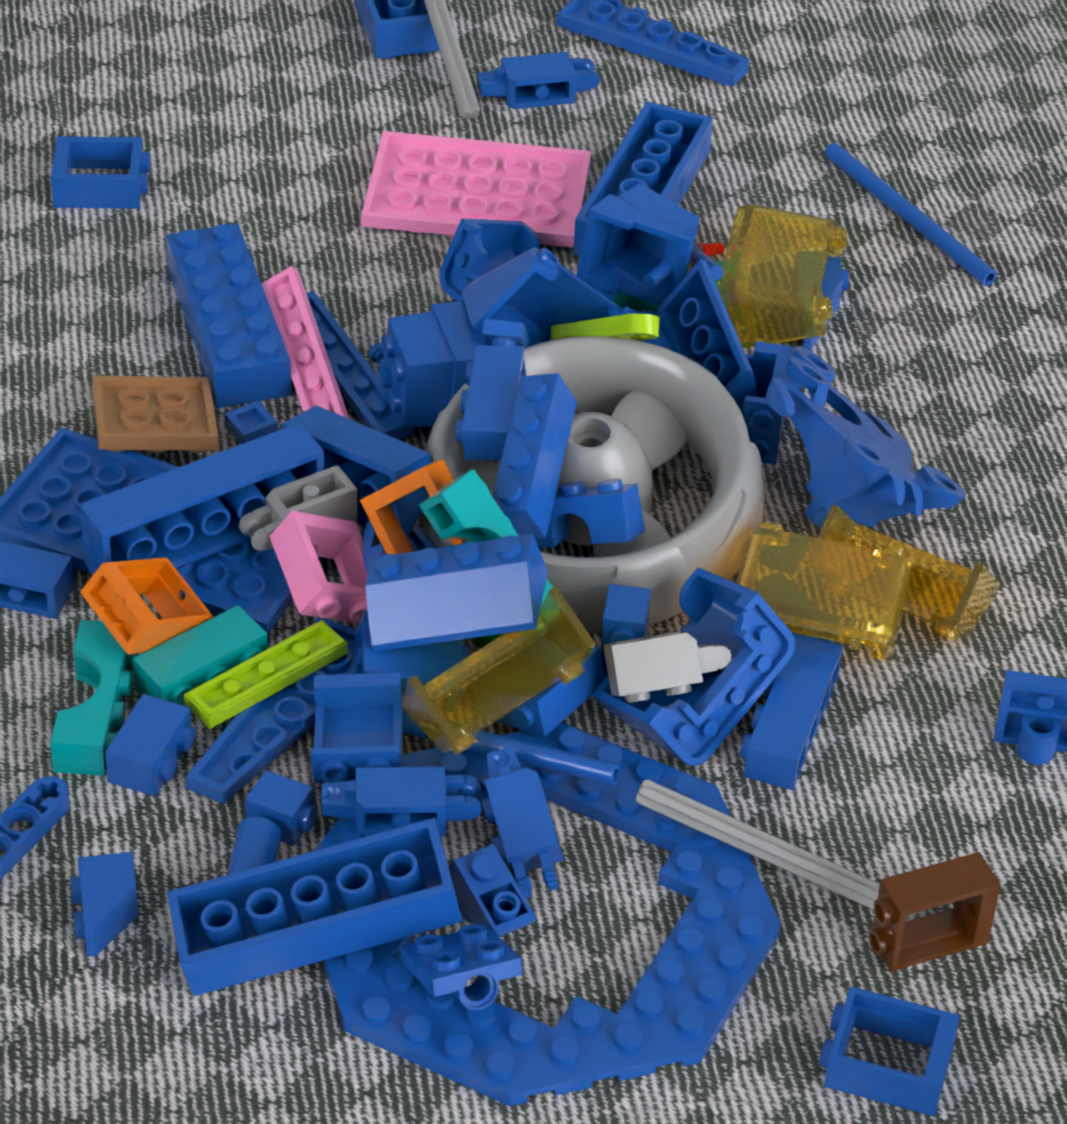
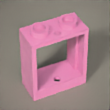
M291 511L269 537L299 614L359 623L363 611L368 612L365 591L368 573L363 562V537L357 522ZM318 557L335 560L344 584L327 582Z

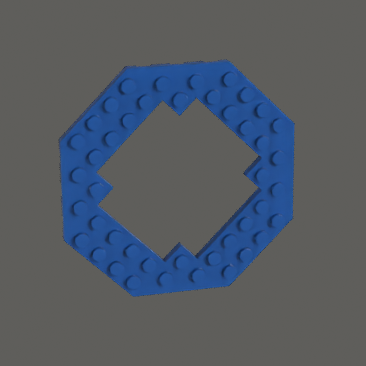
M560 723L545 737L524 730L503 734L502 736L619 764L621 767L620 777L617 784L613 786L519 762L522 769L527 767L538 772L546 800L672 852L659 871L658 884L693 899L619 1013L616 1014L576 996L556 1027L553 1028L494 1001L482 1010H472L466 1008L453 993L434 997L402 964V960L398 959L401 955L400 946L409 944L414 935L323 960V967L332 995L335 996L340 1012V1020L345 1032L507 1106H513L528 1102V1096L554 1091L555 1096L592 1088L593 1081L617 1076L618 1080L622 1081L656 1073V1067L681 1062L682 1067L701 1063L779 937L781 923L748 853L636 802V795L644 780L649 779L731 816L717 785L565 723ZM452 745L403 754L402 767H445V775L477 777L481 791L474 798H478L481 810H484L481 798L489 796L484 781L489 779L487 754ZM340 817L314 851L363 838L364 836L356 831V819Z

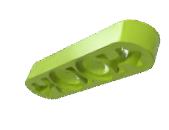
M625 314L550 326L549 341L581 336L619 337L638 341L656 339L659 337L660 317L650 314Z

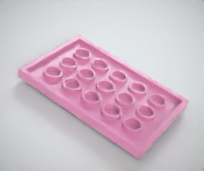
M383 131L361 213V227H371L379 230H402L412 233L442 234L454 237L461 218L523 221L536 232L540 244L553 245L555 247H574L575 218L584 205L592 151Z

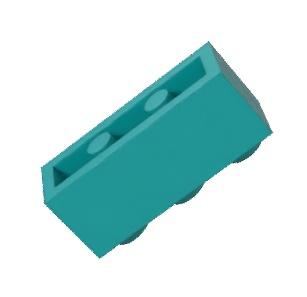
M237 605L132 658L135 689L141 695L146 694L186 706L184 702L185 693L267 650V633Z

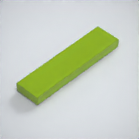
M320 620L185 693V705L190 707L191 711L211 729L348 654V643L323 620Z

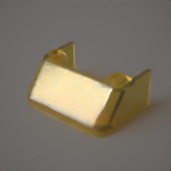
M832 505L806 564L818 576L825 579L823 587L843 596L850 590L936 626L935 633L956 642L959 635L963 637L970 635L994 600L1000 586L999 581L983 564L976 562L973 570L856 524L840 507Z
M555 586L548 591L541 606L536 629L503 634L424 686L415 675L408 680L401 705L409 717L443 753L452 750L455 755H458L477 742L475 734L559 680H561L563 685H566L583 674L585 669L582 664L588 659L596 643Z

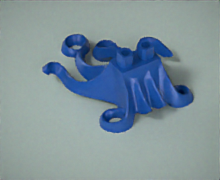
M797 346L793 355L789 358L786 372L790 378L808 389L810 399L787 381L777 377L772 378L767 389L765 401L779 415L791 419L804 442L808 454L811 477L806 489L812 494L814 499L806 508L804 514L814 525L826 529L830 523L838 533L852 538L861 524L874 528L878 522L909 513L920 516L922 510L950 509L961 503L966 497L964 490L938 469L924 465L919 471H915L912 466V452L908 443L885 420L867 410L863 412L846 396L836 390L831 385L837 374L836 371L815 353ZM825 402H827L833 409H835L842 417L824 409Z

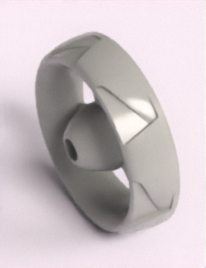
M604 336L569 337L525 347L527 376L559 373L577 400L575 413L579 414L574 415L557 489H560L562 484L578 481L584 482L585 487H595L598 482L608 479H621L622 484L637 483L645 532L630 542L592 544L586 522L577 515L569 514L570 537L564 541L577 545L593 546L594 557H573L540 551L548 571L547 579L554 586L559 598L567 608L544 628L575 633H602L603 615L609 584L651 589L648 623L650 625L683 613L679 604L680 591L698 567L730 580L745 563L756 544L764 514L765 483L760 452L755 443H752L750 440L747 426L739 407L717 376L699 363L675 351L627 338ZM465 383L453 396L447 407L439 412L425 451L430 453L431 463L443 459L453 479L474 468L480 479L487 485L490 494L493 495L500 463L485 460H465L463 443H457L456 441L457 419L464 418V414L461 412L462 390H469V385ZM599 412H609L612 413V415L609 416ZM688 443L707 466L715 491L701 514L681 532L670 537L665 528L649 515L652 508V470L668 462ZM422 511L425 535L436 548L453 546L454 544L451 539L441 540Z

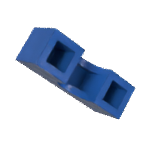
M608 479L598 482L595 487H585L584 482L581 481L560 485V489L556 491L546 538H535L538 548L555 547L569 538L568 518L569 514H574L586 522L592 544L632 541L645 532L638 484H622L621 479Z

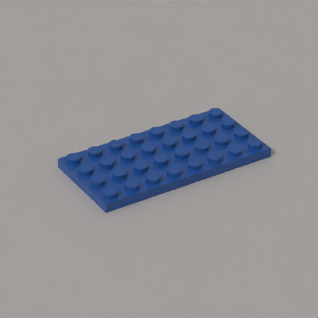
M61 427L0 497V541L72 556L73 568L90 573L84 563L79 504L176 469L178 466L131 450L124 452L98 450L97 439ZM250 540L176 568L213 617L239 605L267 635L294 600L274 548L267 549L266 551L263 550L262 552L260 550L257 551L252 546ZM318 557L320 563L324 557ZM184 591L181 592L182 599L185 598Z

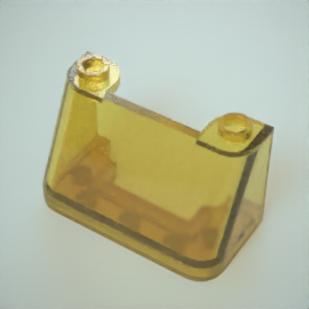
M757 204L737 208L722 266L724 273L722 278L719 279L718 287L720 296L743 348L755 347L756 341L774 344L824 336L826 334L828 319L833 317V307L828 296L824 297L821 287L828 254L831 257L841 256L843 248L847 247V234L843 226H839L832 219Z
M762 522L760 527L750 530L736 579L737 584L758 592L791 632L851 644L852 649L859 651L861 643H863L864 648L873 651L872 658L893 662L913 568V562L906 557V551L890 546H884L880 551L784 532V527L769 522Z

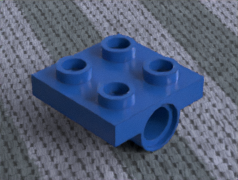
M1006 670L995 725L994 741L1017 745L1018 755L1026 762L1035 765L1049 763L1054 758L1055 751L1067 752V679Z
M468 924L462 926L459 932L442 936L435 934L423 935L418 937L414 943L400 946L402 964L434 997L453 993L466 1008L472 1010H482L495 1000L500 980L523 975L521 957L487 925ZM476 976L474 982L470 986L465 987L467 981Z

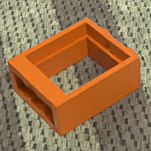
M443 459L426 465L360 500L386 554L414 552L391 504L424 487L429 496H431L453 480ZM451 539L454 545L467 542L460 539Z
M167 557L102 563L80 591L127 654L146 652L213 618V615ZM182 591H184V593H185V598H184V599H182V597H181V592H182ZM139 594L146 596L163 619H157Z

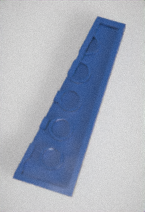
M571 0L557 13V26L568 29L573 33L597 39L602 43L623 48L630 53L640 54L657 60L661 64L680 68L690 74L714 80L721 85L734 87L749 70V59L714 42L707 41L691 31L682 33L673 29L672 22L666 19H661L660 21L653 20L647 17V10L638 6L630 9L621 4L622 0Z
M317 617L311 625L323 620L348 643V654L238 713L186 776L187 789L225 804L315 724L316 714L313 689L314 675L354 674L353 640L357 630L328 618Z

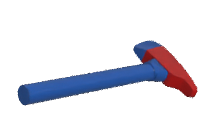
M694 243L690 262L696 265L699 260L706 261L713 279L718 280L723 276V268L709 256L724 253L725 245L723 243Z

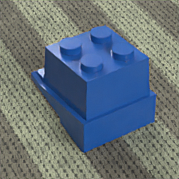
M638 183L617 197L610 193L589 209L576 276L596 288L614 294L622 292L660 306L687 275L700 217L641 183Z
M464 301L432 304L431 311L388 318L387 334L382 335L381 339L385 365L379 367V379L381 387L388 389L390 409L393 413L397 412L403 428L433 426L439 412L447 407L453 396L466 383L467 362L474 361L476 345H487L482 333L471 326Z

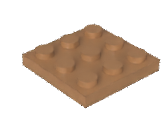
M92 376V396L98 450H109L112 452L148 450L155 453L166 450H187L192 453H202L206 450L218 451L219 437L208 377Z

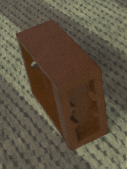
M976 852L880 880L878 898L874 901L875 916L873 928L869 931V942L874 954L882 957L890 972L989 943L1001 884L982 854ZM954 902L952 909L905 922L907 915Z

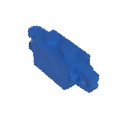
M568 52L501 58V67L496 68V70L477 73V88L481 96L504 98L508 107L523 109L575 103L576 92L587 91V89L594 90L599 85L600 77L594 71L595 65L592 59L585 57L583 59H570Z
M512 747L488 753L489 779L484 781L489 796L481 798L488 824L497 823L500 835L492 837L494 846L503 861H508L513 876H516L518 887L525 899L533 897V888L526 872L534 869L543 868V879L550 891L559 889L553 864L564 861V857L538 772L527 767L522 769Z
M445 767L356 768V780L322 784V815L356 819V831L364 837L435 818L440 836H446V821L473 820L478 818L480 812H482L480 801H478V798H474L481 791L480 783L477 777L474 778L473 776L445 775Z

